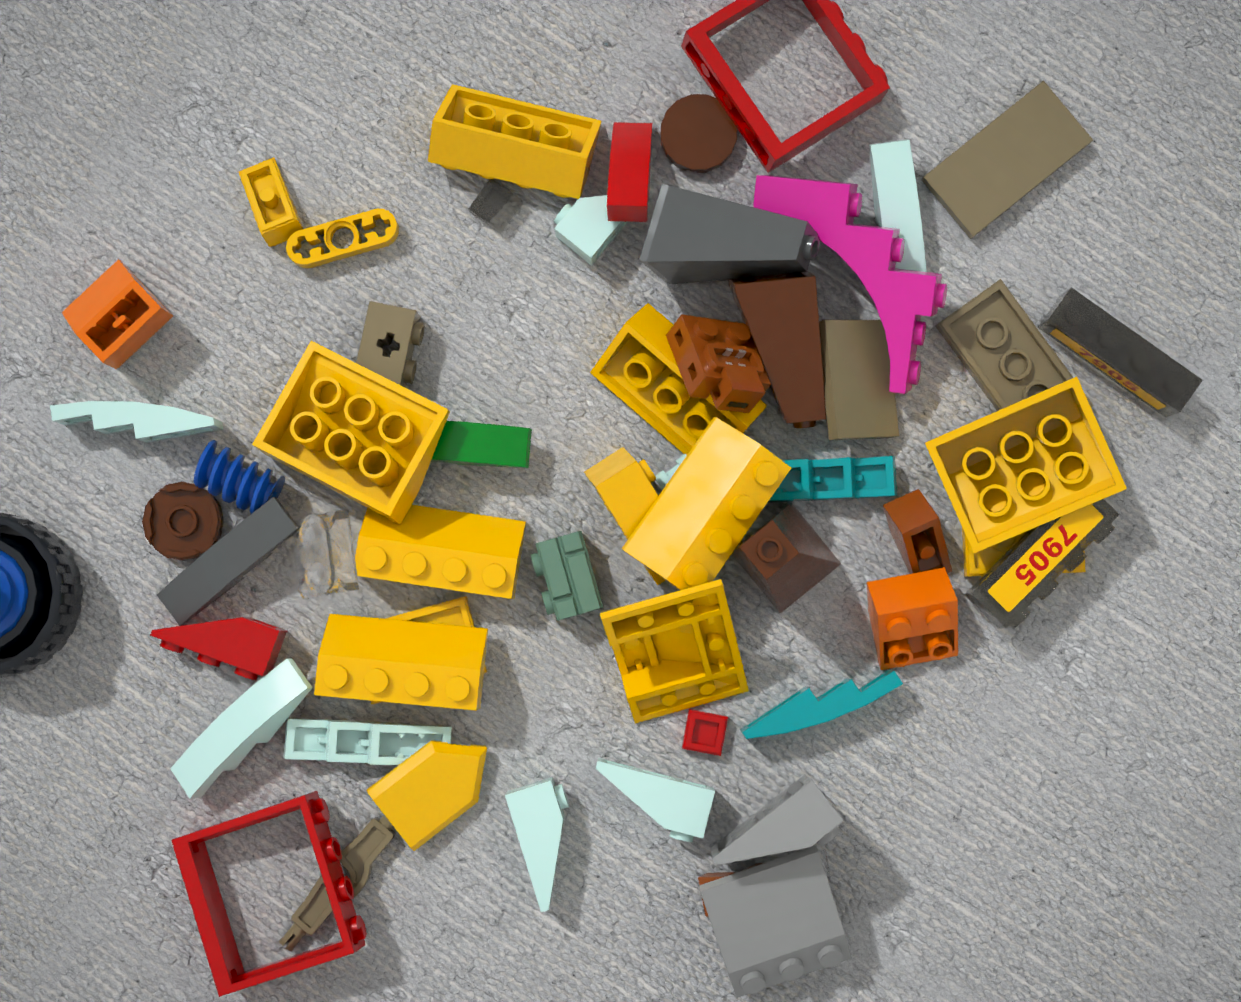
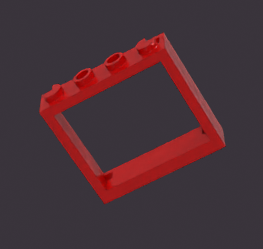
M736 0L685 32L681 45L682 49L768 173L881 102L890 89L884 70L879 65H874L866 53L863 40L858 34L851 32L844 22L842 10L834 1L802 0L864 91L782 143L710 40V37L770 0Z
M318 791L171 840L219 997L353 954L366 945L364 940L367 934L365 923L360 915H356L352 899H354L353 885L349 877L343 874L340 864L342 859L341 847L338 840L331 835L327 823L330 819L329 809L325 800L319 797ZM301 809L342 940L244 971L205 841Z

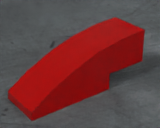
M614 122L607 191L608 221H648L652 123Z

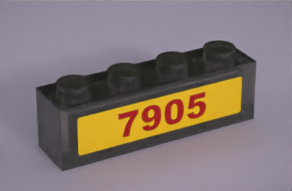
M1072 287L1058 297L1038 325L1040 330L1165 418L1180 413L1203 381L1200 377Z
M1102 499L1027 531L964 595L998 629L1007 628L1009 625L1013 629L1016 628L1029 616L1031 612L1027 607L1037 597L1043 600L1057 588L1059 583L1055 579L1065 569L1071 572L1084 561L1087 555L1083 551L1093 541L1099 544L1115 529L1111 523L1120 514Z

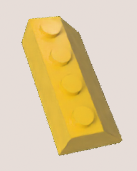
M452 84L432 120L428 162L439 164L449 170L459 169L475 173L485 179H500L512 182L522 188H536L552 192L562 198L572 197L579 199L588 178L602 121Z
M647 303L623 325L590 373L683 454L687 455L713 417L719 418L744 434L767 405L760 400L750 413L716 410L711 395L706 399L689 397L666 337L673 324Z
M713 417L626 541L622 550L678 590L712 582L791 470V467L758 442L719 418Z
M411 505L400 525L367 508L358 535L352 575L515 599L526 521Z
M329 614L318 653L314 695L477 711L481 708L488 628Z

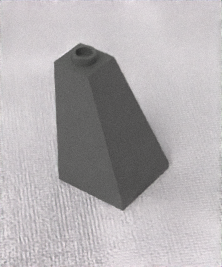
M662 184L639 261L669 284L807 272L810 260L816 258L819 250V237L808 221Z

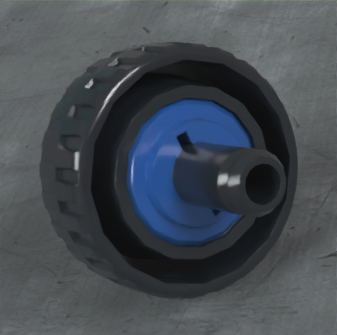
M0 513V678L27 673L34 670L38 665L45 664L52 659L53 655L64 647L69 636L73 634L76 628V622L81 613V600L83 596L79 568L76 566L69 548L64 546L62 540L55 533L49 532L47 527L37 522L6 513Z

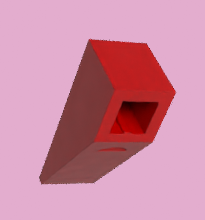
M240 617L154 629L151 631L150 636L161 639L160 647L181 654L184 648L199 653L197 660L203 663L220 667L221 662L236 667L235 674L251 680H257L259 675L265 676L273 670L287 630L251 617Z

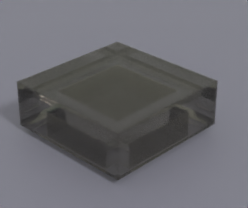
M489 179L468 210L501 234L523 204V200L494 179Z

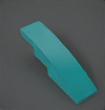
M895 457L782 460L791 467V470L768 502L897 496Z
M888 669L859 689L852 679L846 678L817 698L810 688L805 686L740 729L746 739L789 733L825 723L870 704L903 683L894 670Z

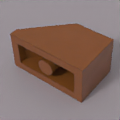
M919 489L883 505L890 533L909 574L945 567L947 574L952 572L939 517Z

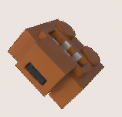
M681 314L666 334L689 397L706 399L711 395L716 410L750 413L771 385L750 332L744 323Z

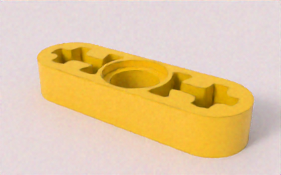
M377 208L296 231L289 237L286 251L289 258L297 266L313 268L387 247L397 239L399 225L392 213L388 210ZM378 219H382L385 224L391 225L385 229L386 235L383 237H379L376 232L364 234L368 240L365 243H362L361 234L356 227L357 224L362 223L364 231L376 227L375 221ZM342 228L351 230L354 235L352 244L345 249L336 248L332 242L334 233ZM324 234V242L330 250L329 253L324 254V249L321 246L310 250V257L304 258L301 253H296V250L301 248V242L307 240L310 245L322 243L318 237Z

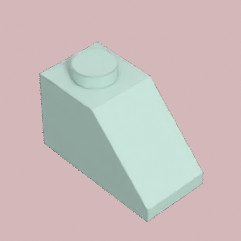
M607 195L579 198L573 206L566 204L554 220V223L557 224L554 230L556 237L590 265H593L627 222L608 221Z

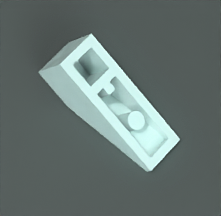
M598 758L596 769L664 829L671 830L670 837L686 842H693L694 836L704 837L715 794L713 787Z
M553 777L507 791L505 794L541 912L549 910L565 816L563 809L569 807L563 785L555 786Z

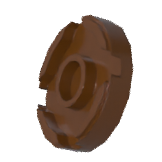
M691 94L677 100L666 111L661 123V145L666 157L676 167L685 171L707 173L721 167L731 157L737 142V127L717 98L707 94Z
M186 482L168 484L158 490L159 492L153 498H150L145 506L142 520L145 537L150 545H153L155 550L166 558L183 561L198 558L221 537L224 524L222 508L215 496L209 494V491L205 488L200 489L195 484Z

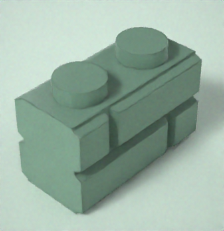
M582 531L535 544L537 553L530 555L536 576L544 575L548 591L541 592L547 615L555 613L556 619L559 621L604 608Z

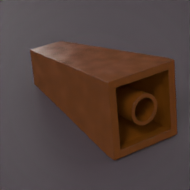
M807 271L728 279L729 287L744 324H746L771 383V391L787 424L793 423V428H810L816 426L817 420H826L816 276Z
M792 503L737 546L732 553L734 558L779 613H782L841 565L840 561Z

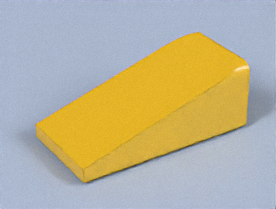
M274 157L238 172L259 231L269 247L288 241L294 232L303 229Z

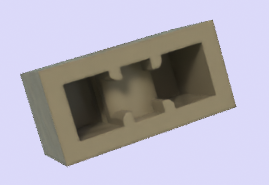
M369 301L356 363L405 388L407 383L412 384L417 367V361L412 360L414 346L421 345L425 330V323L420 322L421 317L418 312L412 309ZM392 339H394L400 348L399 351H392L390 357H388V354L382 348L384 345H390Z

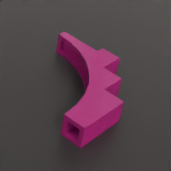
M756 175L754 208L808 221L818 233L819 240L834 250L858 275L873 299L885 329L890 358L889 392L901 394L909 392L912 389V384L918 385L921 373V361H915L917 345H923L926 334V322L920 321L921 315L931 317L937 314L938 307L944 308L947 284L941 283L942 274L895 269L896 262L901 263L903 258L904 238H899L900 229L853 224L854 217H859L862 207V194L857 193L858 184Z

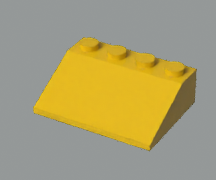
M310 341L252 445L268 457L401 525L420 491L450 411Z
M1077 377L924 442L973 553H977L1127 489Z

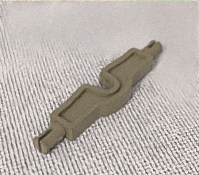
M385 815L381 819L378 817L373 818L362 832L342 850L340 863L350 874L354 897L367 884L372 871V863L396 835L395 831L392 830L394 826ZM322 875L313 886L305 901L291 916L294 924L279 940L280 944L284 946L295 935L285 947L289 951L294 950L306 933L313 935L333 912Z

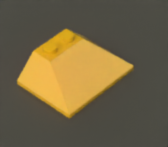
M721 579L600 613L610 647L612 646L635 724L749 691Z

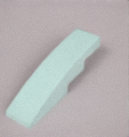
M910 140L869 144L875 222L878 224V227L900 229L899 238H904L905 242L901 263L896 262L895 269L927 272Z
M86 401L50 405L52 421L56 423L70 425L93 421L94 430L104 434L134 429L135 438L146 443L224 430L223 423L213 417L170 406L133 401Z
M292 658L285 659L223 711L170 768L189 799L201 798L223 771L235 770L256 743H268L313 688Z
M287 718L283 758L368 763L370 765H399L431 740L451 744L452 727L371 721Z

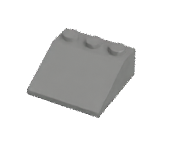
M803 775L712 846V859L717 865L809 848L815 843H819L823 847L840 834L841 831L837 826L844 820L814 781Z
M816 846L698 886L736 998L758 993L767 987L785 981H793L802 975L823 968L834 967L843 961L852 959L839 913Z

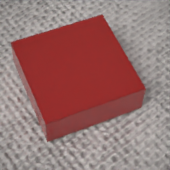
M689 709L681 748L721 756L728 716Z

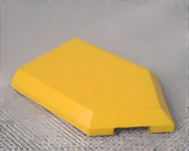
M431 740L366 791L409 847L415 851L478 802L487 747L472 744L470 746L448 744L443 741Z

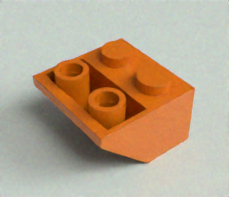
M119 259L62 312L68 324L81 341L102 363L114 369H118L173 317L172 313Z
M945 567L866 582L868 612L880 670L958 656V600Z

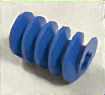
M212 440L207 444L196 466L194 474V484L196 487L203 489L208 486L209 494L217 496L222 493L223 501L232 503L236 500L238 509L244 511L250 507L251 514L271 498H278L285 483V476H281L275 483H272L273 470L268 468L259 476L257 475L258 462L254 461L245 469L243 468L244 455L239 454L233 461H230L231 448L226 446L219 454H216L217 441Z

